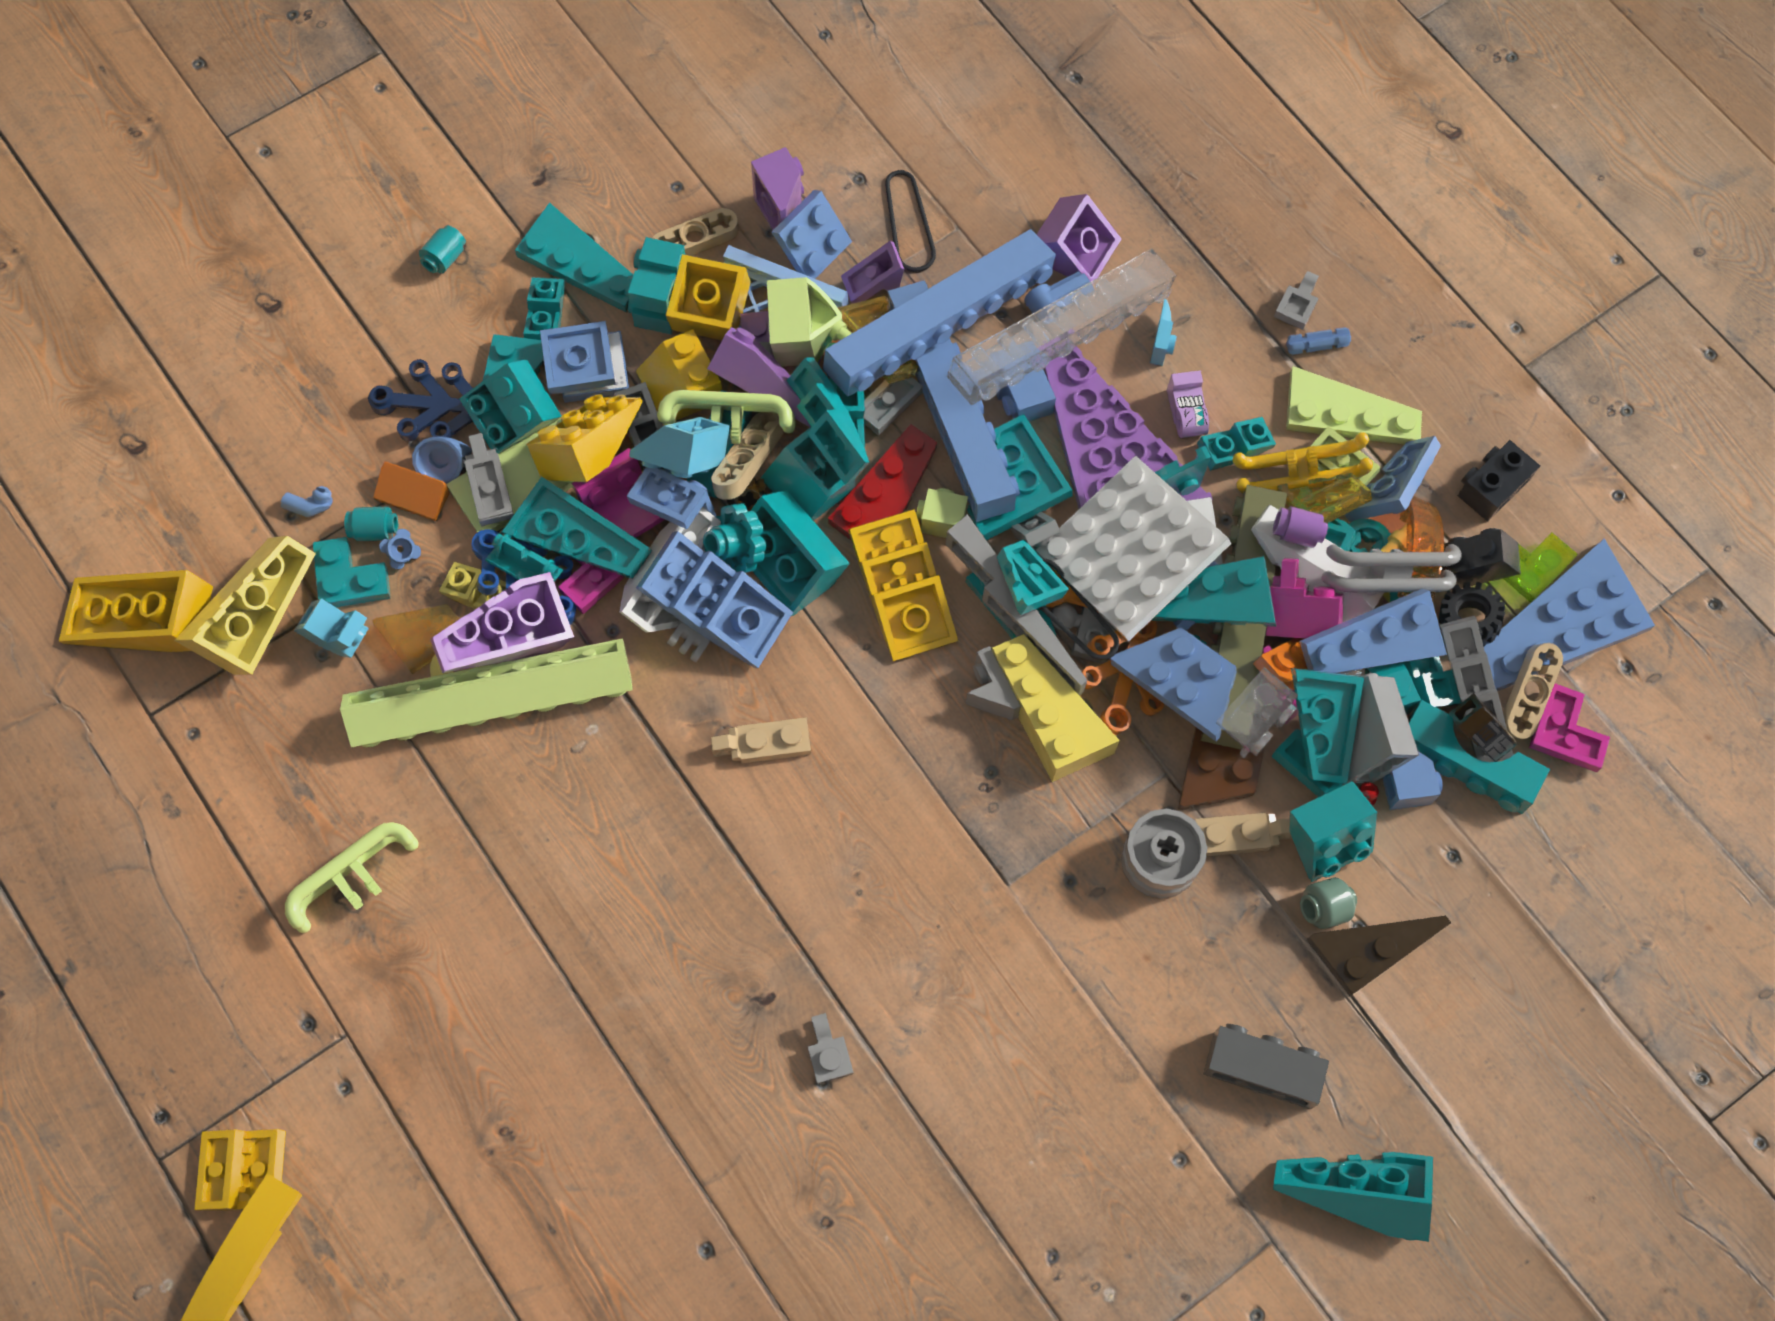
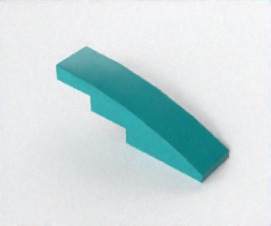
M814 357L804 358L786 381L801 400L796 407L812 427L807 434L843 483L850 485L869 463V459L848 410L832 383Z

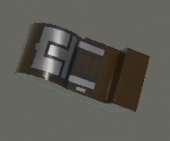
M1474 693L1449 713L1457 727L1477 746H1480L1494 762H1498L1518 745L1507 729ZM1471 708H1475L1474 710H1472L1468 715H1466V716L1463 718V716H1464V714H1465V712H1466L1467 710H1469V709H1471Z

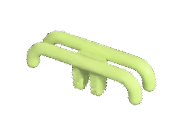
M678 390L669 393L663 398L657 412L658 420L665 426L675 423L676 414L685 408L711 409V420L722 423L724 410H731L732 427L730 438L732 444H740L743 411L777 413L779 415V425L785 433H792L796 426L795 415L788 403L780 396L772 394Z
M395 822L383 823L374 827L297 885L288 894L285 902V916L289 924L300 933L308 932L311 928V923L306 917L307 906L335 884L352 906L358 910L363 906L362 899L352 890L345 877L352 871H355L364 881V885L369 892L375 896L382 892L381 888L362 864L392 842L402 844L408 851H414L418 848V840L404 825Z

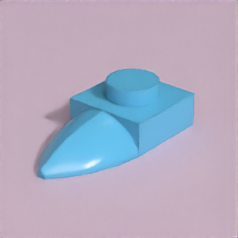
M1166 299L1163 302L1150 360L1151 364L1163 366L1166 354H1173L1177 337L1176 335H1171L1173 322L1171 320L1170 306Z

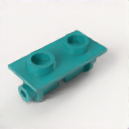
M497 534L492 543L495 548L485 560L518 580L551 572L555 582L563 572V569L555 565V561L552 559L547 560L535 552L526 549L521 544L512 540L508 534L504 536Z

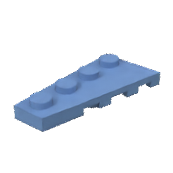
M1425 589L1415 591L1300 641L1307 669L1329 673L1447 655L1429 590Z

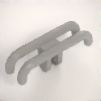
M1332 544L1326 549V554L1330 559L1347 566H1369L1378 578H1345L1328 570L1322 574V581L1330 588L1352 593L1415 592L1420 589L1429 590L1430 592L1448 591L1457 582L1453 572L1443 570L1440 573V578H1411L1413 566H1450L1459 562L1462 553L1454 544L1446 546L1445 552H1403L1400 549H1392L1390 552H1383L1379 549H1372L1370 552H1350Z

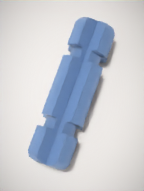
M1346 327L1336 328L1335 332H1332L1330 329L1305 333L1304 337L1301 334L1290 335L1287 338L1286 346L1288 353L1292 355L1303 353V350L1314 352L1332 349L1333 345L1336 348L1347 347L1351 342V335Z

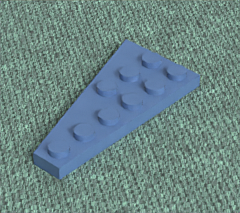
M1604 538L1501 629L1499 636L1496 635L1492 643L1487 641L1484 651L1488 657L1495 688L1497 691H1500L1515 684L1526 653L1533 645L1543 643L1556 645L1563 655L1562 665H1565L1648 632L1655 624ZM1546 653L1539 654V659L1543 661L1542 665H1549L1550 660L1546 658ZM1539 671L1531 672L1532 675H1538Z

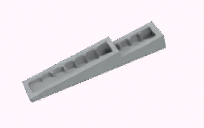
M967 514L947 531L946 546L986 585L982 601L1017 637L1024 634L1080 696L1087 684L1086 677L1036 609L1023 615L1019 614L999 565L997 554Z

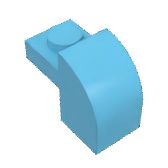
M318 599L311 602L294 631L328 651L342 657L351 658L369 628L363 625L367 617L356 610L344 613L325 600Z

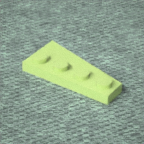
M1292 366L1289 379L1286 430L1322 434L1329 426L1342 437L1355 438L1358 433L1364 432L1371 441L1403 445L1406 442L1421 439L1422 411Z

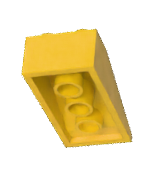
M188 570L74 578L59 642L70 645L162 652L192 651L174 640L210 602L213 586Z

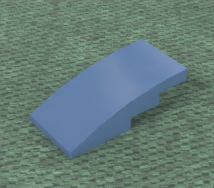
M679 531L672 532L636 587L684 624L753 668H759L793 614L788 607L743 571L736 572L711 551L704 552Z

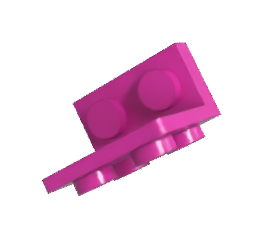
M628 448L615 456L609 467L589 481L573 482L572 485L581 503L634 538H637L665 519L629 503L627 495L642 474L638 460L629 457L631 449Z

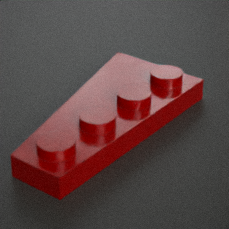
M910 424L828 517V524L851 540L848 529L900 514L905 509L907 510L912 500V495L936 451L937 442Z

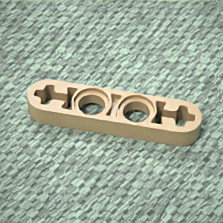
M759 412L751 419L741 434L740 444L732 446L711 477L716 497L720 499H733L745 491L784 433L779 425V415L777 413Z

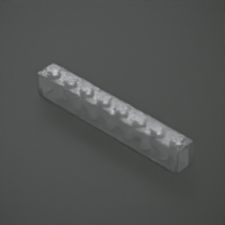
M1151 248L956 355L952 359L947 378L971 406L982 399L984 401L990 400L1003 387L1018 384L1025 375L1032 371H1041L1051 360L1058 356L1060 358L1066 357L1081 343L1089 344L1099 333L1106 329L1113 330L1129 316L1136 317L1140 315L1152 303L1163 302L1171 294V286L1177 275Z

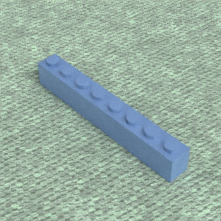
M1030 229L826 348L823 370L847 397L858 390L864 391L883 375H891L903 363L910 359L915 360L919 358L928 348L937 343L942 344L946 342L953 333L962 328L967 329L971 327L978 318L987 313L992 314L996 312L1003 303L1012 298L1017 299L1028 288L1037 283L1042 284L1047 281L1053 273L1052 268L1056 254Z
M925 280L889 290L888 311L890 312L927 290L928 287ZM949 338L942 344L937 343L928 348L919 358L915 360L910 359L909 361L917 381L923 386L922 393L965 496H968V503L975 520L978 522L1014 511L1016 496H1019L1020 492L1015 477H1009L1006 468L1008 464L1003 449H997L995 445L996 435L993 425L990 421L986 422L983 417L984 406L979 395L974 396L971 389L973 387L971 374L967 368L963 369L961 366L962 358L959 346L956 342L952 343Z

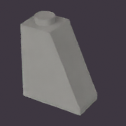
M1376 673L1361 676L1364 678L1347 783L1351 781L1355 784L1374 783L1419 756L1394 677H1382Z

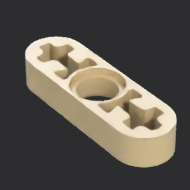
M720 208L661 231L652 238L679 244V241L677 242L676 239L680 238L681 245H684L685 254L692 256L734 239L739 230L738 218L732 210ZM724 221L729 227L724 229L722 225H719V222ZM707 226L710 227V232H713L712 235H709ZM692 231H699L704 236L698 242H690L686 239V235Z
M1552 643L1533 645L1527 651L1503 712L1507 731L1514 739H1526L1536 732L1563 663L1561 650ZM1546 653V658L1550 660L1549 665H1542L1543 661L1539 659V654ZM1539 671L1538 675H1532L1531 672ZM1529 681L1535 682L1539 688V695L1534 701L1527 699L1524 694L1525 685ZM1518 705L1532 707V711H1524L1525 708ZM1515 717H1521V722L1525 724L1524 729H1517L1518 725L1513 722Z

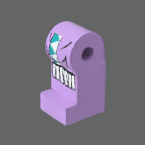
M1201 370L1171 374L1167 394L1173 421L1176 424L1180 438L1207 435L1209 431L1208 412L1201 387L1203 383Z

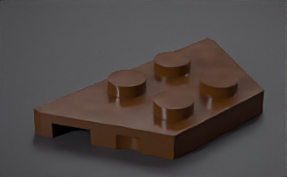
M1252 715L1250 734L1242 750L1200 741L1202 731L1195 727L1178 809L1187 810L1195 805L1210 803L1211 805L1224 802L1230 798L1240 799L1253 796L1257 788L1269 727Z

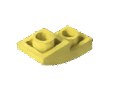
M454 562L439 592L463 605L477 609L486 601L506 589V582L499 580L497 592L492 595H484L477 588L481 569ZM491 581L483 582L485 585H493Z

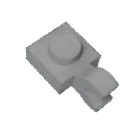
M1307 271L1298 289L1289 285L1276 309L1274 317L1303 330L1319 299L1311 295L1319 276Z
M826 1013L811 1017L818 1044L808 1046V1051L817 1084L854 1074L844 1036L832 1039Z

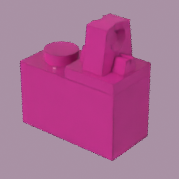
M1284 558L1282 560L1281 576H1273V584L1270 586L1276 627L1267 626L1266 636L1308 638L1341 624L1344 594L1335 593V589L1325 586L1314 587V592L1309 591V584H1306V578L1298 577L1299 559Z

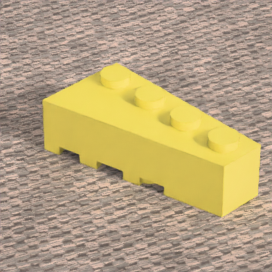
M289 536L268 538L174 641L233 675H252L310 566L315 553Z
M1024 634L992 648L994 656L1021 705L1018 718L1052 782L1115 754L1120 740Z

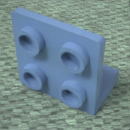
M646 467L627 495L629 503L685 529L689 528L702 507L716 517L714 506L707 493L708 491L701 483L695 480H690V482L672 475L671 470L663 467L661 469Z

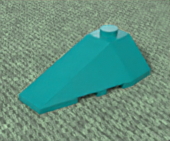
M1384 1152L1381 1155V1159L1362 1160L1359 1154L1347 1155V1161L1329 1163L1322 1157L1277 1160L1273 1190L1389 1237L1429 1242L1433 1192L1432 1156Z

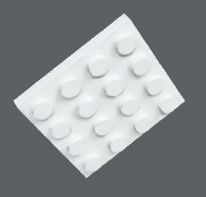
M1135 456L1059 528L1061 532L1053 535L1048 544L1039 547L1036 551L1042 558L1055 562L1064 572L1065 576L1063 577L1117 631L1130 641L1230 546L1231 542L1225 534Z

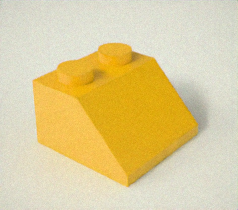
M694 329L663 341L636 370L640 382H646L656 411H658L659 404L663 398L673 391L721 392L722 390L718 375L707 369L710 360ZM681 409L676 414L675 421L703 409Z

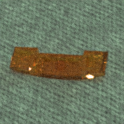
M1413 496L1408 508L1400 513V520L1407 523L1406 552H1444V530L1439 511L1432 503ZM1413 566L1411 578H1440L1442 566ZM1398 592V597H1404L1413 592ZM1430 592L1432 602L1434 600L1436 592Z

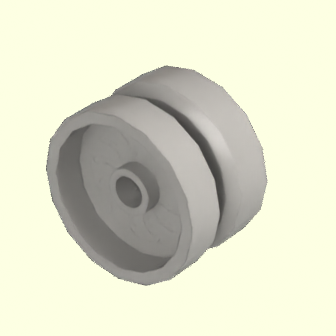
M1167 808L1150 811L1137 820L1125 840L1121 855L1124 875L1131 885L1144 895L1160 899L1177 896L1190 887L1205 864L1207 844L1204 833L1196 821L1183 812ZM1160 852L1166 853L1167 856H1163Z

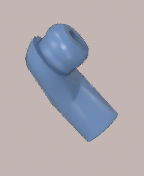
M320 486L313 490L312 496L306 499L287 492L283 495L280 505L281 508L301 516L312 517L328 510L332 505L333 498L331 497V491L327 487Z

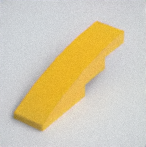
M268 1173L266 1174L219 1248L181 1321L230 1320L262 1272L259 1267L281 1236L282 1232L279 1229L302 1197L299 1191Z

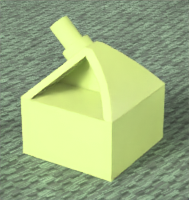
M807 277L767 280L770 345L775 360L782 367L797 366L807 357H814L818 363L832 339L842 340L852 334L846 329L847 324L843 322L842 314L833 301Z

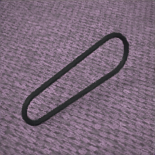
M896 170L891 172L885 180L893 242L900 257L890 180L896 175H905L912 182L930 245L931 258L928 263L920 267L906 265L902 259L901 262L904 269L911 272H920L933 265L936 259V249L914 176L905 170Z
M1042 558L1046 564L1058 572L1114 640L1113 649L1106 655L1095 654L1045 606L1039 609L1093 659L1108 660L1113 657L1119 647V639L1116 633L1097 610L1063 577L1065 575L1062 569L1052 560Z

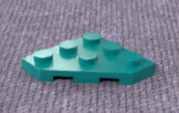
M1024 414L994 429L996 435L995 445L997 449H1003L1007 459V473L1009 477L1014 476L1018 483L1020 494L1016 496L1015 510L976 522L970 505L967 508L968 516L986 540L1073 496L1072 488Z

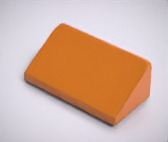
M384 461L373 498L376 501L436 521L450 492L446 483L441 480Z

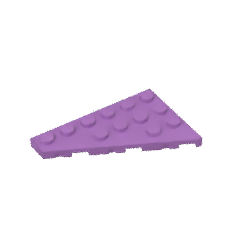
M1072 341L1040 346L1039 356L1041 364L1056 397L1054 414L1079 509L1135 456L1154 472L1175 460L1178 461L1173 451L1160 437L1157 439L1144 425L1142 417L1132 411L1129 403L1122 395L1101 378L1096 372L1097 368L1091 361L1083 357L1081 350ZM1201 486L1193 493L1181 495L1186 501L1212 498L1211 493H1206Z

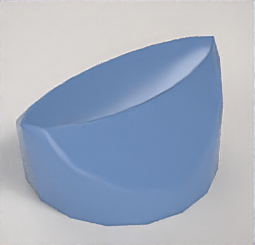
M433 436L425 438L416 445L412 454V464L416 472L441 480L447 484L456 479L466 467L464 462L466 460L465 456L471 455L472 449L461 441Z

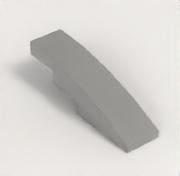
M1471 616L1440 624L1448 660L1461 703L1474 693L1507 729L1476 617ZM1471 708V709L1467 710V711L1465 712V714H1464V717H1465L1466 715H1468V714H1469L1472 710H1474L1475 708ZM1471 740L1477 759L1494 762L1480 746H1477ZM1511 750L1500 760L1508 759L1511 756H1513V751Z

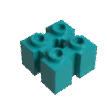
M646 237L642 249H637L634 257V268H637V271H634L633 277L629 276L625 284V296L629 298L628 312L632 313L634 327L672 335L673 330L667 320L666 313L682 254L686 255L684 245Z

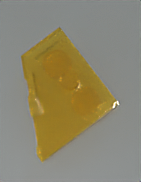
M1353 473L1335 475L1331 478L1310 479L1309 486L1288 489V483L1277 486L1278 491L1287 493L1286 504L1289 507L1292 506L1322 514L1324 517L1323 522L1327 524L1372 501L1371 490Z

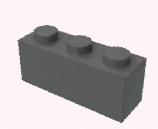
M1226 1024V1027L1220 1026L1214 1032L1203 1075L1308 1109H1312L1319 1104L1329 1060L1320 1058L1318 1051L1307 1047H1298L1295 1050L1283 1046L1284 1041L1273 1036L1262 1035V1038L1247 1034L1248 1030L1235 1024Z

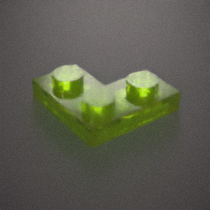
M1552 532L1531 554L1518 543L1521 574L1503 578V580L1531 603L1578 554Z

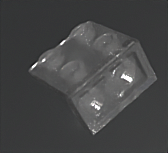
M1264 667L1221 715L1216 724L1243 746L1239 753L1243 758L1250 752L1257 756L1273 736L1269 730L1273 726L1280 729L1297 709L1293 702L1298 695Z

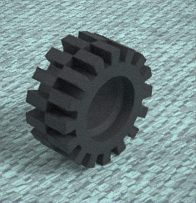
M1464 582L1463 589L1457 584L1452 588V592L1448 590L1445 593L1444 599H1442L1439 623L1444 624L1462 619L1458 615L1461 609H1478L1485 614V619L1477 622L1483 647L1486 645V640L1492 643L1496 635L1499 636L1504 620L1505 603L1504 601L1500 602L1502 596L1498 592L1492 596L1493 588L1488 585L1483 590L1481 589L1482 583L1476 582L1475 587H1471L1470 582Z

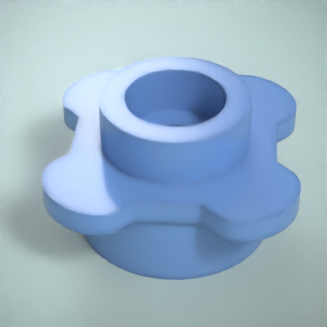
M406 529L397 530L394 537L389 540L383 539L379 544L380 551L387 554L391 560L390 565L394 569H402L405 562L410 559H417L421 555L420 547L415 545L410 538V532ZM402 546L403 552H398L397 547Z

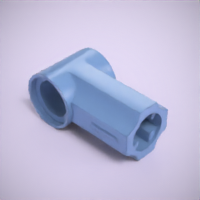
M1078 271L1051 286L1048 284L1036 286L1025 296L1024 302L1040 325L1046 328L1057 323L1065 315L1066 311L1091 299L1094 291L1085 273L1082 274Z

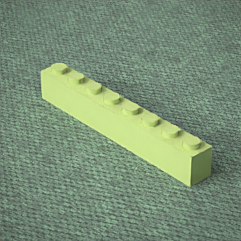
M622 638L343 694L340 711L351 747L361 745L363 747H373L385 740L395 738L407 740L415 737L417 734L429 731L442 733L454 726L464 724L470 726L480 725L488 719L498 717L510 719L521 715L523 712L533 710L549 711L556 708L557 705L567 703L584 704L592 698L602 696L618 697L625 694L626 691L633 690Z

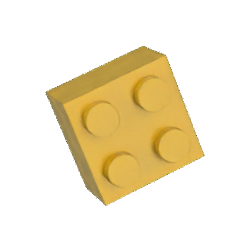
M682 254L666 313L671 329L680 332L694 329L696 335L723 340L731 327L737 330L741 321L740 314L743 313L751 283L746 267Z

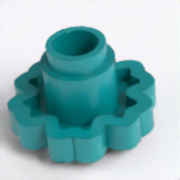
M743 503L723 506L721 508V515L716 516L721 521V525L712 527L710 531L704 534L705 552L711 551L736 572L743 571L748 573L755 571L757 563L764 560L766 549L765 540L761 537L763 532L762 523L758 520L757 514L754 511H747Z

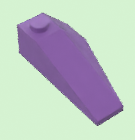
M731 327L725 334L707 369L749 393L780 396L790 406L795 419L811 427L796 407L801 400L786 381L790 376L761 343L754 340L755 336L742 328H737L736 330Z
M551 572L516 581L507 589L492 597L430 640L441 671L446 673L555 651L562 648L574 635Z

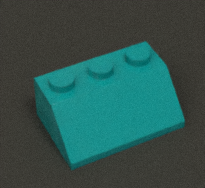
M787 490L762 495L751 510L757 514L758 520L762 523L763 532L761 537L766 543L764 560L757 563V568L753 573L776 599L793 612L791 616H794L830 589L850 563Z

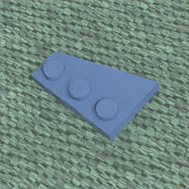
M1436 436L1406 442L1382 468L1385 475L1375 483H1369L1361 491L1364 495L1363 499L1357 505L1349 504L1345 508L1343 513L1348 521L1389 513L1398 514L1406 510L1441 447Z

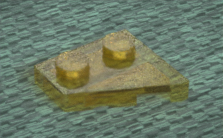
M448 604L378 617L372 620V622L411 674H414L431 662L435 655L430 639L458 621L459 618Z

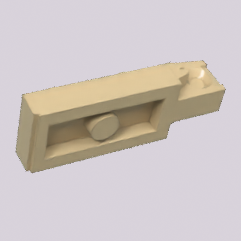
M807 717L737 726V728L728 729L729 734L711 737L714 757L731 755L732 761H741V764L811 754Z
M1258 813L1195 819L1205 836L1207 844L1206 856L1269 851L1271 848L1280 845V839H1292L1289 831L1290 819L1276 820L1275 814Z

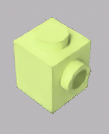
M928 488L926 500L919 499L916 512L917 519L921 520V532L947 538V531L965 517L968 496L955 494L953 491L945 488L936 490Z

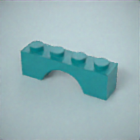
M1424 700L1419 702L1408 719L1417 750L1433 761L1434 769L1441 775L1454 777L1462 781L1470 791L1493 798L1498 801V804L1503 809L1510 812L1523 814L1533 805L1550 771L1549 768L1520 752L1499 762H1486L1474 758L1458 743L1451 716Z

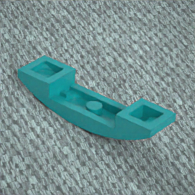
M1424 572L1412 573L1411 578H1425ZM1390 592V602L1413 592ZM1439 656L1402 662L1407 668L1421 700L1437 708L1454 706L1461 703L1452 670L1443 671Z

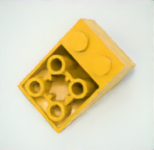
M601 394L587 398L584 401V406L578 410H572L563 414L561 421L557 424L539 430L537 432L538 436L527 443V446L540 477L542 476L546 480L587 482L609 467L642 404L641 398H627L623 394L614 397H603Z

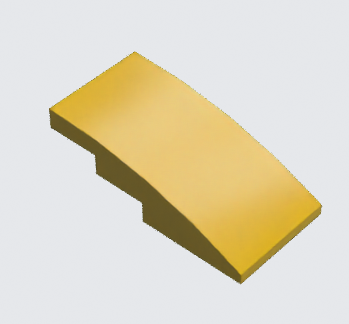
M915 509L848 529L866 588L892 661L957 642L958 637L939 575H936L928 544L924 542Z

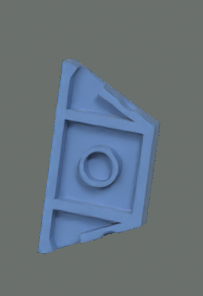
M1178 628L1121 651L1110 658L1112 666L1217 742L1221 735L1223 718L1230 701V691L1233 688L1237 674L1235 665L1183 628Z

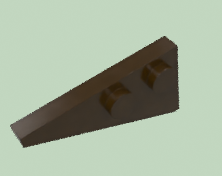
M1445 915L1313 933L1306 940L1347 994L1352 996L1451 924V921Z

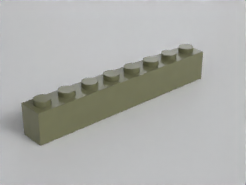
M1247 485L1243 496L1236 497L1232 516L1238 517L1237 525L1231 526L1228 536L1231 546H1233L1232 555H1226L1224 564L1264 556L1269 586L1273 584L1276 565L1271 563L1251 529L1267 506L1272 505L1278 510L1280 507L1285 508L1287 493ZM1214 622L1212 634L1218 635L1217 644H1211L1210 648L1235 665L1237 674L1233 688L1230 691V701L1223 718L1220 738L1216 742L1202 732L1200 741L1243 749L1249 737L1259 677V670L1253 663L1262 655L1266 626H1263V624L1246 623V625H1231L1228 622Z

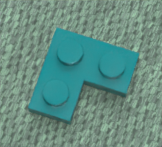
M347 537L313 542L318 599H323L334 607L391 599L388 568L385 562L353 567L351 546Z

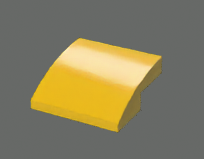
M234 1129L202 1132L194 1210H243L267 1173L282 1182L286 1131L280 1129L254 1131Z

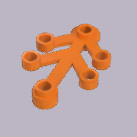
M1156 621L1148 622L1141 629L1142 634L1138 632L1130 641L1119 631H1115L1119 639V645L1128 642L1126 649L1154 639L1157 631ZM1110 634L1106 636L1097 635L1088 642L1087 647L1097 655H1106L1109 653L1110 648L1114 646V640ZM1095 642L1102 645V652L1095 648ZM1111 660L1096 667L1088 666L1081 671L1086 677V673H1090L1094 678V683L1087 680L1085 689L1088 690L1100 684L1101 680L1120 672L1111 705L1101 713L1100 719L1114 735L1122 733L1131 724L1130 712L1125 707L1133 680L1112 666ZM1135 682L1142 696L1140 701L1141 710L1149 716L1160 712L1164 707V703ZM1148 699L1155 702L1156 709L1150 707ZM1109 717L1115 719L1116 727L1110 723Z

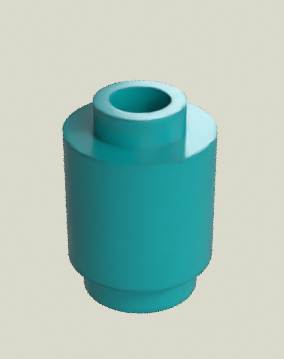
M450 225L439 228L419 250L422 266L431 273H445L464 251L463 246L466 243L464 236Z
M388 506L356 507L353 511L346 512L344 527L347 537L355 538L356 541H382L383 539L389 540L393 537V534H396L399 528L397 514L392 513L391 508Z

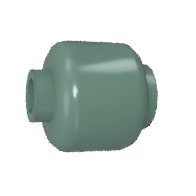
M1334 877L1308 885L1301 898L1300 909L1304 918L1309 923L1320 929H1328L1347 923L1354 917L1357 896L1354 890L1343 880Z

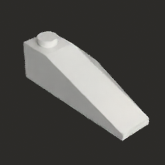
M1272 505L1265 508L1251 529L1273 565L1281 568L1284 558L1299 559L1298 577L1306 578V584H1309V591L1314 592V587L1318 586L1329 587L1322 581V574L1328 570L1345 578H1378L1368 566H1347L1330 559L1326 554V549L1333 543L1327 539H1324L1323 543L1317 542L1314 548L1280 540V536L1273 534V524L1278 509ZM1335 590V593L1344 594L1342 623L1373 610L1384 592L1352 593Z

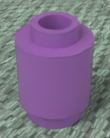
M1292 506L1288 509L1280 507L1274 520L1273 534L1280 536V540L1314 548L1317 542L1323 543L1327 534L1328 524L1323 522L1324 517L1322 514Z

